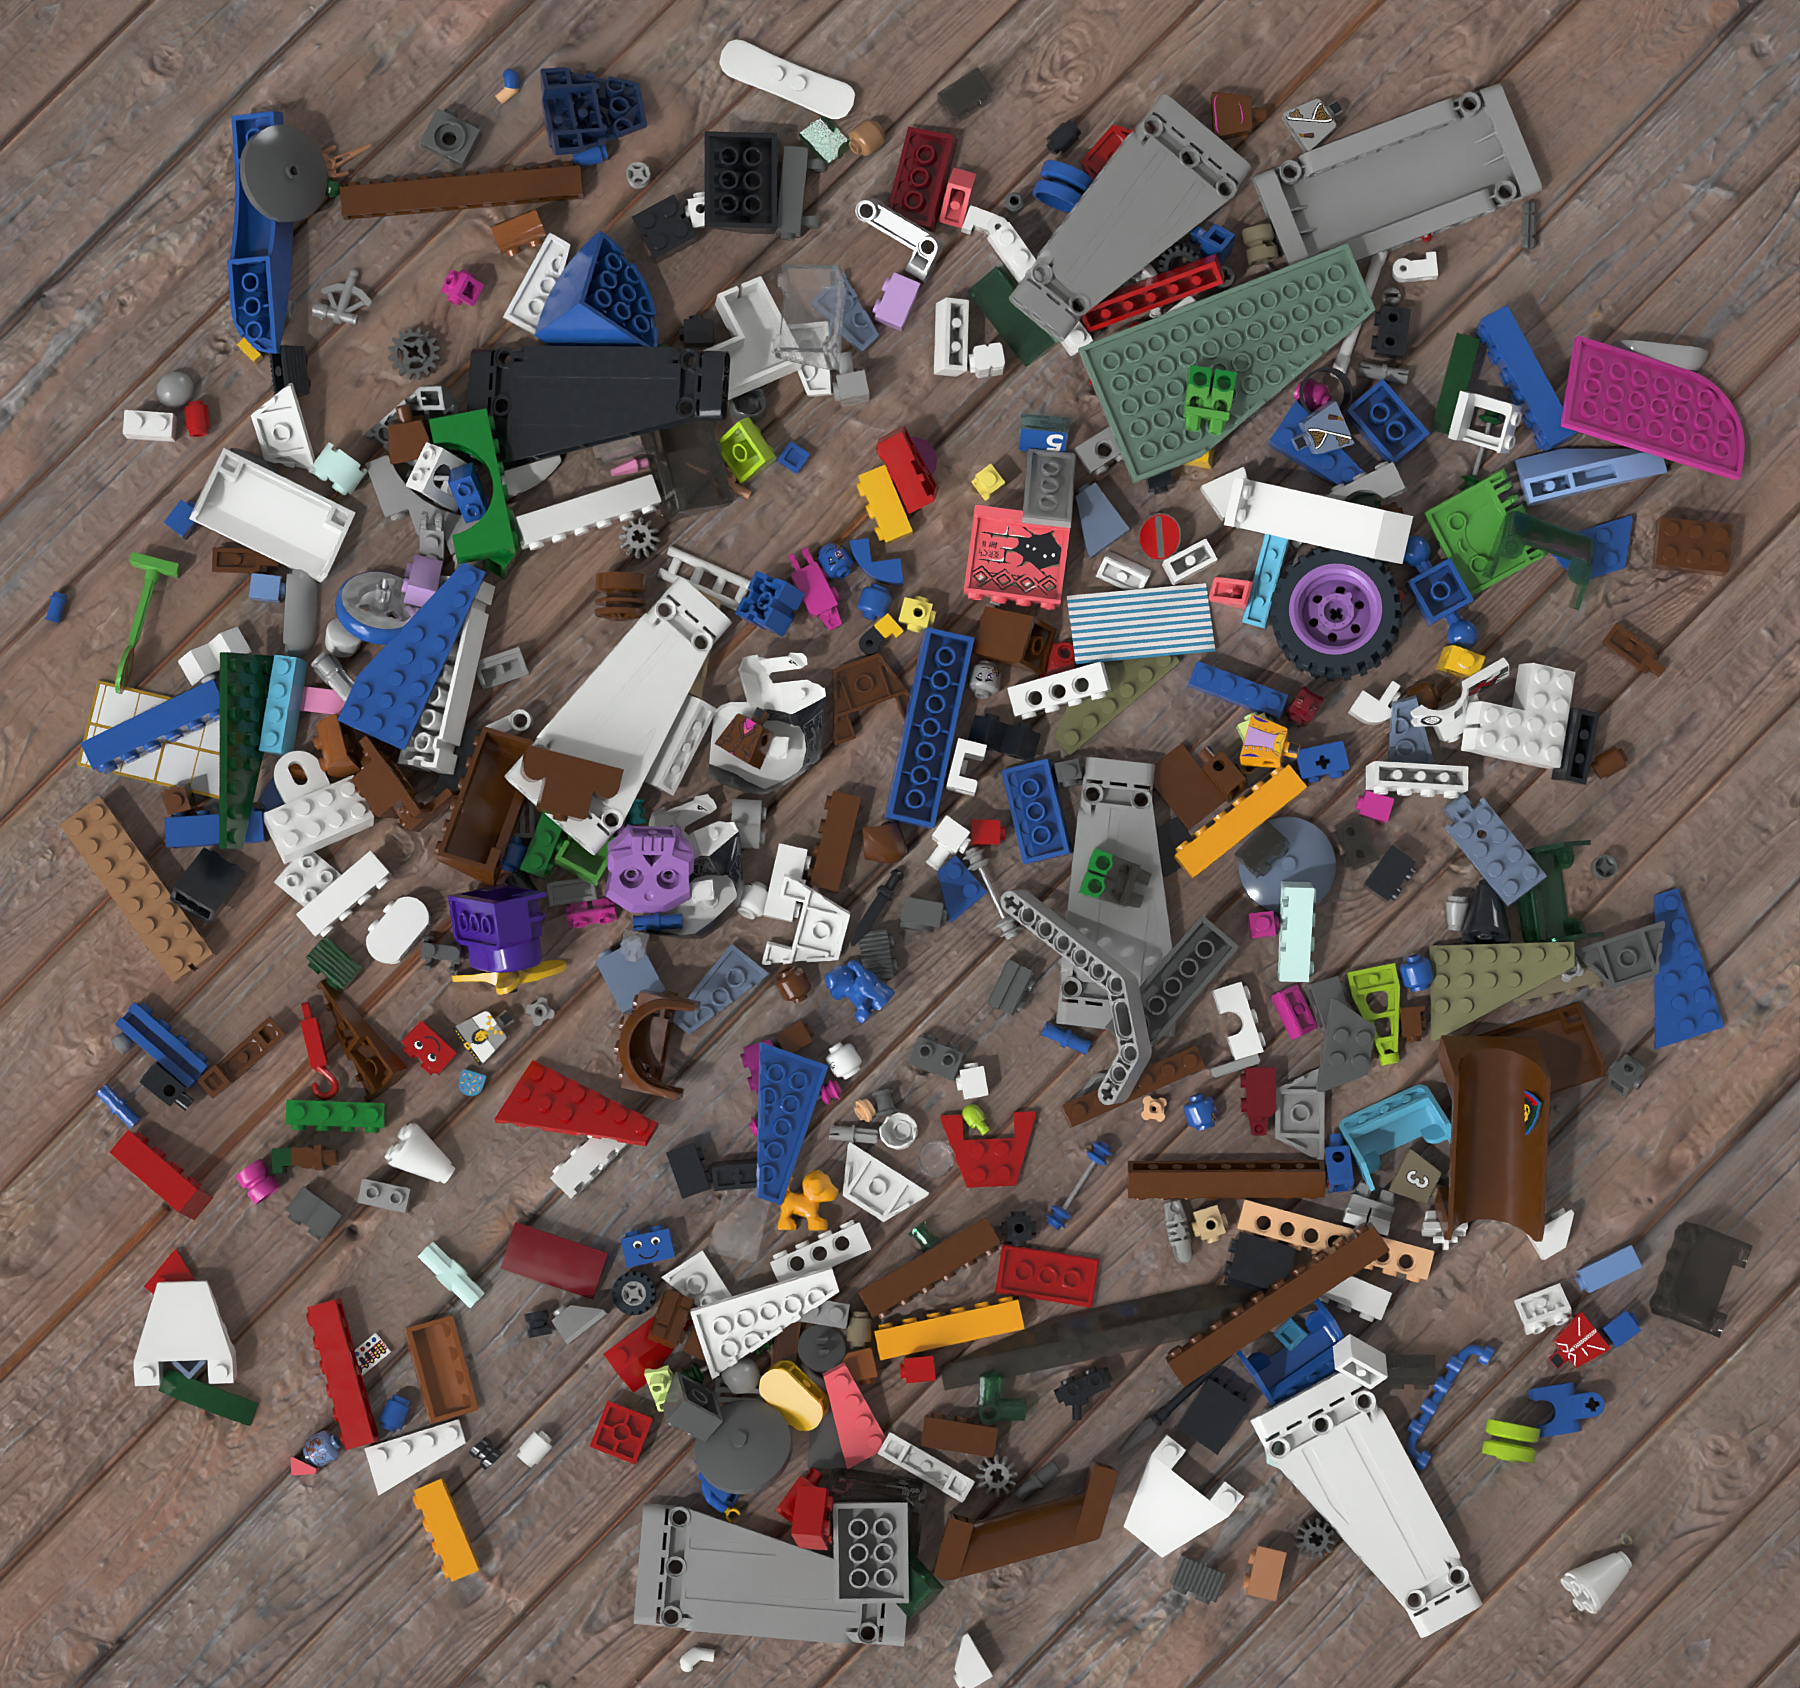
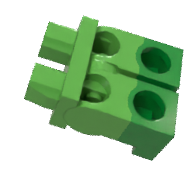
M1190 365L1187 374L1183 417H1186V430L1199 432L1201 420L1210 421L1208 433L1214 435L1222 434L1230 416L1237 372L1215 369L1212 375V368ZM1210 382H1211V383H1212V385H1211V392H1210V394H1209Z

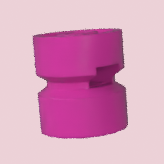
M262 1159L255 1161L235 1177L243 1188L249 1189L247 1194L255 1205L271 1196L281 1187L274 1176L268 1175L269 1169Z

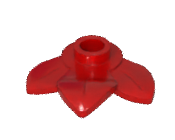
M1063 641L1058 644H1052L1044 674H1039V679L1076 669L1073 643ZM1062 651H1070V656L1067 658L1062 657Z

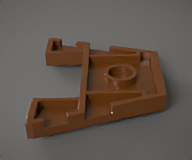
M879 653L832 669L835 745L856 738L848 716L849 713L895 698L904 721L910 693Z

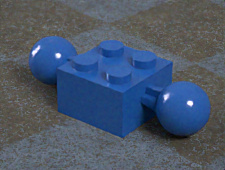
M1418 535L1409 536L1403 561L1410 566H1416L1420 575L1412 578L1405 584L1410 596L1428 627L1445 618L1450 626L1447 632L1450 645L1466 650L1472 648L1478 640V630L1471 621L1462 620L1458 613V610L1474 601L1450 558L1432 567L1428 560L1431 552L1428 541Z

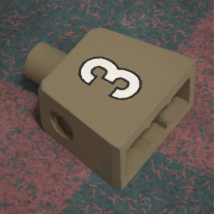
M1408 1149L1386 1191L1425 1204L1430 1195L1436 1198L1438 1187L1445 1186L1438 1183L1442 1173L1416 1152Z

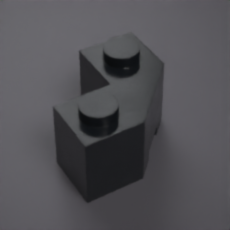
M986 713L985 716L975 715L968 741L987 745L986 750L991 752L996 751L1006 754L1008 757L1033 762L1041 736L1040 733L1032 730L1033 726L1019 722L1018 726L1009 725L999 721L1000 717L991 713Z

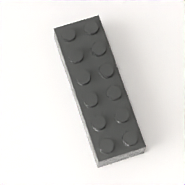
M1203 915L1195 921L1139 987L1151 1049L1239 948L1234 941ZM1126 1005V1011H1127L1129 1026H1130V1030H1131V1032H1132V1026H1131L1129 1011H1128V1007H1127V1005ZM1112 1018L1105 1028L1116 1036Z

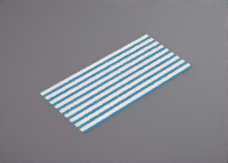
M1206 583L1067 596L1076 664L1215 651Z

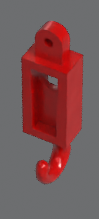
M309 1001L303 1002L301 1007L304 1020L300 1021L311 1069L322 1074L332 1084L329 1092L322 1093L318 1089V1084L314 1082L312 1083V1091L317 1098L330 1100L338 1093L339 1082L326 1067L330 1065L319 1019L313 1018Z

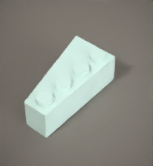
M1281 881L1278 954L1279 981L1309 982V976H1313L1314 961H1310V952L1314 951L1315 939L1311 937L1312 927H1315L1313 903H1316V888L1312 886L1311 882Z

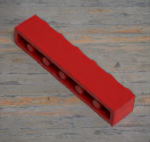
M1217 254L1113 291L1081 317L1087 332H1092L1223 284L1225 275Z
M341 1298L307 1307V1322L310 1327H313L315 1334L313 1344L315 1349L320 1352L321 1360L319 1365L322 1373L326 1374L328 1381L326 1391L334 1403L332 1411L335 1421L339 1422L340 1425L339 1438L342 1445H345L346 1450L380 1441Z

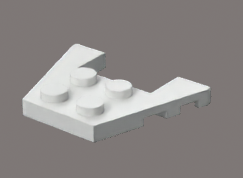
M785 873L779 897L803 902V907L792 947L767 941L762 964L838 960L850 912Z

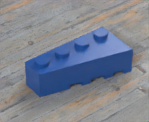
M1295 401L1270 439L1268 446L1332 487L1342 483L1347 485L1353 482V478L1363 473V471L1342 448L1321 454H1312L1309 446L1300 451L1295 449L1291 438L1302 433L1299 422L1309 415Z

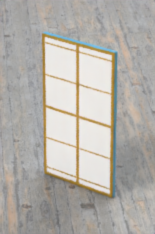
M98 680L83 741L172 699V697L126 687L123 694H118L115 692V684ZM212 719L205 723L206 727L196 732L189 730L183 733L184 737L176 742L166 741L161 744L162 748L155 752L149 753L145 751L139 754L140 759L132 763L122 762L117 765L118 769L110 774L170 788L190 783L193 793L219 799L220 720L215 722ZM81 746L77 766L92 769Z

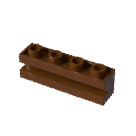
M833 791L832 796L827 795L824 809L828 810L826 820L821 819L818 833L822 834L820 843H815L812 856L817 858L815 866L809 867L807 880L811 881L810 887L821 888L839 894L862 797Z

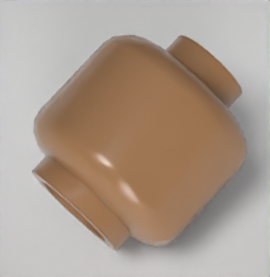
M864 120L849 132V146L855 154L860 153L863 156H870L884 144V130L877 122Z

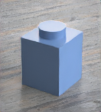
M252 573L249 598L255 601L281 603V598H285L286 583H283L284 579L281 576Z

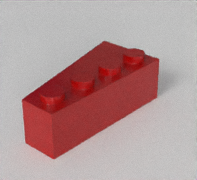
M127 1130L109 1153L178 1213L195 1220L213 1197L201 1188V1183L195 1178L185 1175L183 1173L184 1169L174 1161H168L165 1158L167 1154L157 1146L151 1147L148 1144L149 1139L140 1131L135 1134Z

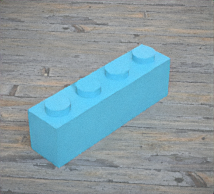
M274 655L259 751L284 756L294 751L301 697L308 667L307 661L297 657Z

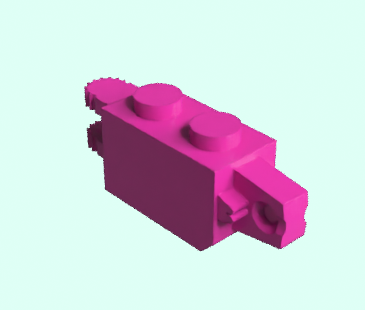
M805 547L802 549V554L807 560L808 566L801 569L796 556L793 554L788 556L795 570L794 573L790 574L795 587L805 593L802 601L809 615L814 618H820L827 629L832 631L842 625L837 610V601L840 600V597L835 587H829L826 581L829 577L824 569L819 567L817 562H814L809 550Z

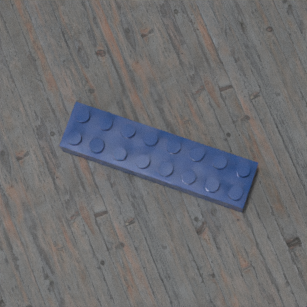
M929 627L923 630L883 819L926 829H933L935 827L973 648V637Z

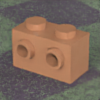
M1256 1545L1255 1550H1250L1248 1564H1251L1250 1574L1245 1573L1242 1588H1246L1245 1593L1247 1595L1276 1601L1287 1552L1261 1545Z

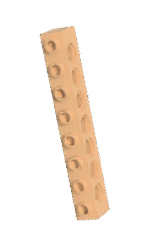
M1243 1200L1236 1229H1240L1241 1232L1253 1236L1255 1234L1265 1236L1264 1239L1276 1243L1279 1240L1288 1242V1246L1302 1251V1247L1312 1249L1311 1254H1316L1323 1249L1325 1251L1330 1249L1328 1239L1332 1235L1340 1238L1342 1236L1348 1237L1354 1233L1351 1228L1248 1200ZM1260 1216H1266L1270 1221V1225L1266 1230H1261L1257 1226V1219ZM1285 1222H1289L1293 1226V1233L1288 1237L1282 1235L1280 1231L1281 1225ZM1310 1228L1314 1229L1317 1233V1239L1313 1243H1308L1304 1238L1305 1231ZM1382 1237L1390 1249L1388 1251V1258L1384 1262H1379L1376 1259L1364 1267L1369 1270H1373L1374 1266L1383 1268L1382 1273L1395 1277L1397 1272L1406 1274V1280L1420 1283L1421 1279H1428L1435 1251ZM1404 1254L1409 1255L1412 1260L1410 1267L1406 1269L1402 1268L1399 1264V1259Z

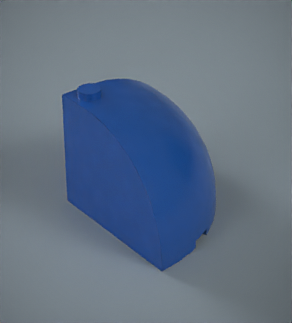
M599 231L575 254L557 279L544 304L534 336L549 346H658L659 333L654 321V316L657 314L650 291L634 263L630 265L622 255L623 249L605 233Z

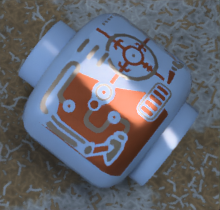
M323 1430L305 1441L303 1453L311 1465L314 1464L322 1467L339 1457L341 1442L336 1434L332 1435L330 1432Z

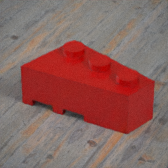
M902 426L880 437L876 447L877 454L882 461H885L888 473L894 481L908 513L910 514L934 502L939 487L906 427Z

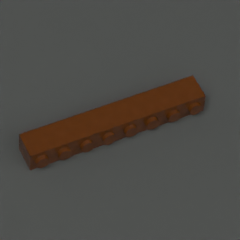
M1324 1160L1128 1161V1198H1134L1135 1200H1145L1146 1198H1158L1160 1200H1169L1171 1198H1183L1185 1200H1193L1195 1198H1208L1210 1200H1217L1219 1198H1232L1235 1200L1244 1198H1257L1261 1200L1268 1198H1282L1286 1200L1292 1198L1316 1199L1318 1197H1325Z

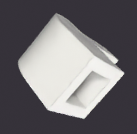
M1392 681L1380 700H1377L1363 690L1348 711V714L1368 725L1384 723L1391 717V708L1388 705H1392V702L1397 701L1401 695L1397 692L1400 685Z

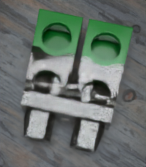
M1094 848L1086 870L1109 877V879L1086 872L1078 894L1123 908L1127 906L1140 908L1144 895L1132 892L1135 883L1147 887L1152 874L1140 869L1141 865Z

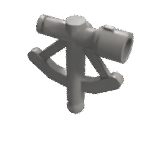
M356 269L350 270L345 284L336 283L322 288V294L328 296L331 304L328 306L315 302L312 308V316L318 317L321 320L331 318L337 324H342V321L354 325L358 324L359 316L350 313L364 305L371 307L372 301L363 290L355 287L356 278L359 275ZM342 292L337 306L332 294ZM352 294L362 300L347 308Z

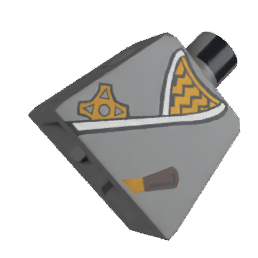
M1317 98L1283 113L1282 121L1300 148L1306 153L1316 149L1334 133L1337 125L1333 119L1342 114L1343 110L1336 100L1325 107L1321 100Z

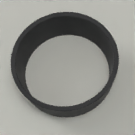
M1322 367L1309 373L1302 381L1299 390V398L1303 408L1309 414L1312 413L1307 408L1303 397L1307 380L1314 373L1329 372L1334 374L1343 385L1344 397L1339 406L1343 415L1350 407L1353 398V389L1348 377L1342 371L1332 367Z

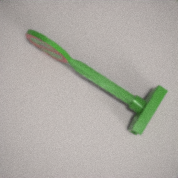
M135 552L131 553L129 561L132 567L146 570L145 584L129 635V645L122 655L117 671L115 692L118 694H123L128 684L133 667L134 649L142 632L155 584L158 583L160 574L179 578L182 569L178 568V563Z

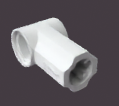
M519 709L485 727L516 736L530 731L534 721L531 714ZM519 715L527 717V724L522 728L517 727L515 723Z

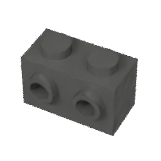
M925 1033L923 1037L918 1036L908 1064L953 1081L964 1054L959 1052L961 1047L947 1042L946 1046L937 1043L938 1038Z

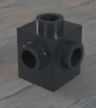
M1025 1211L1011 1212V1217H1006V1222H1001L1002 1237L1006 1236V1241H1012V1246H1027V1241L1032 1240V1235H1036V1221H1031V1216H1026ZM1016 1224L1023 1225L1024 1230L1022 1233L1015 1232L1014 1227Z

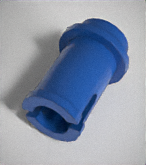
M53 591V595L49 597L51 602L45 617L46 620L56 623L61 622L60 619L65 603H68V600H66L68 595Z

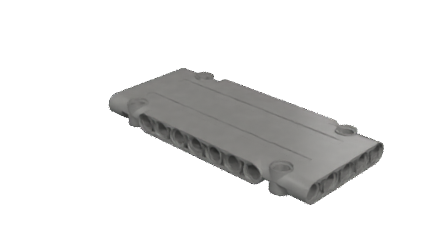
M1500 83L1476 92H1467L1455 100L1446 99L1316 148L1300 155L1297 160L1285 161L1281 166L1252 176L1255 190L1269 224H1272L1274 237L1286 267L1347 243L1356 264H1360L1370 260L1373 254L1384 253L1385 250L1389 253L1423 240L1420 237L1424 236L1426 238L1429 236V233L1432 236L1486 216L1494 212L1498 207H1506L1514 201L1542 191L1539 176ZM1463 102H1472L1475 106V109H1465L1463 106ZM1292 169L1296 176L1294 178H1287L1283 171ZM1506 189L1509 191L1510 197L1502 198L1498 191Z

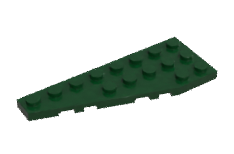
M220 652L219 849H243L264 755V752L259 751L274 656Z

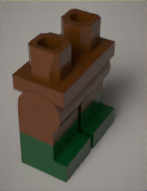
M314 1145V1149L308 1147L272 1148V1173L275 1174L287 1173V1167L291 1166L325 1171L326 1165H339L338 1150H325L323 1145Z

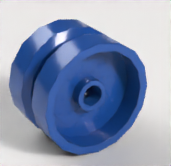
M1047 160L1040 171V175L1044 180L1036 181L1032 195L1049 207L1070 213L1091 185L1093 179L1088 174L1071 165Z

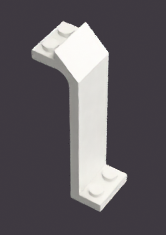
M1234 477L1224 525L1403 564L1413 516Z

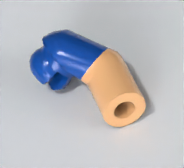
M506 69L503 72L504 88L495 95L501 105L519 91V75L513 69Z

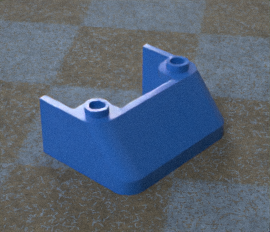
M1319 1298L1314 1300L1318 1309L1311 1312L1305 1322V1326L1308 1329L1306 1333L1309 1336L1292 1353L1286 1347H1283L1269 1358L1263 1352L1253 1353L1248 1358L1244 1356L1241 1350L1236 1352L1245 1369L1272 1407L1337 1371L1334 1365L1333 1346L1344 1339L1345 1336Z

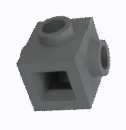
M1625 1054L1621 1060L1617 1058L1610 1066L1609 1071L1611 1072L1608 1074L1606 1085L1626 1098L1633 1089L1638 1090L1644 1083L1645 1067L1637 1058H1631Z

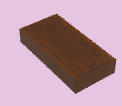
M801 1321L791 1323L774 1337L771 1366L783 1360L792 1361L796 1364Z

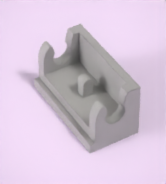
M520 647L479 660L476 671L483 690L529 675Z

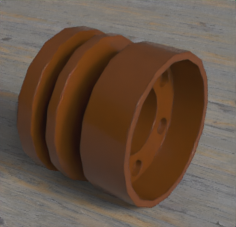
M603 572L596 574V591L606 594V597L596 599L595 603L596 605L606 607L595 609V616L611 621L640 619L646 613V610L635 607L645 606L646 600L635 598V594L646 592L647 576L634 572Z

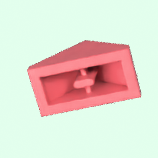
M1214 577L1209 601L1245 610L1253 582Z

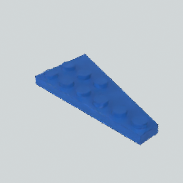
M1678 888L1653 896V924L1661 921L1665 922L1662 952L1659 960V974L1654 975V1050L1725 1027Z
M759 1042L756 1197L782 1205L828 1065Z

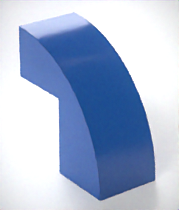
M869 538L849 540L852 556L859 568L867 576L886 585L903 586L900 558L871 562Z

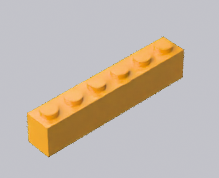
M1282 765L1270 773L1272 778L1266 783L1263 780L1258 782L1251 788L1253 793L1246 798L1242 795L1232 803L1235 808L1228 813L1223 810L1213 818L1216 823L1209 828L1204 825L1194 833L1197 837L1191 843H1188L1186 840L1175 849L1178 853L1175 854L1174 858L1191 879L1196 877L1307 788L1290 765H1287L1285 768Z
M1009 1296L998 1299L999 1304L989 1306L988 1301L974 1304L975 1309L965 1311L964 1307L950 1309L951 1314L941 1316L940 1312L927 1314V1319L917 1321V1318L913 1317L902 1320L903 1325L893 1327L892 1322L878 1325L879 1330L874 1331L880 1360L1025 1329L1019 1301L1013 1300V1297Z

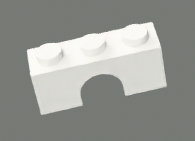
M1238 982L1213 990L1212 994L1219 1015L1233 1012L1242 1021L1240 1032L1227 1037L1233 1060L1236 1061L1264 1052L1262 1047L1266 1046L1262 1032L1258 1033L1255 1026L1259 1022L1255 1009L1250 1010L1248 1004L1251 996L1247 985L1243 986L1242 982Z

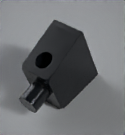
M157 1061L140 1079L139 1083L168 1106L175 1103L186 1111L194 1101L193 1098L184 1092L186 1086ZM167 1085H171L175 1088V1092L169 1094L164 1088Z

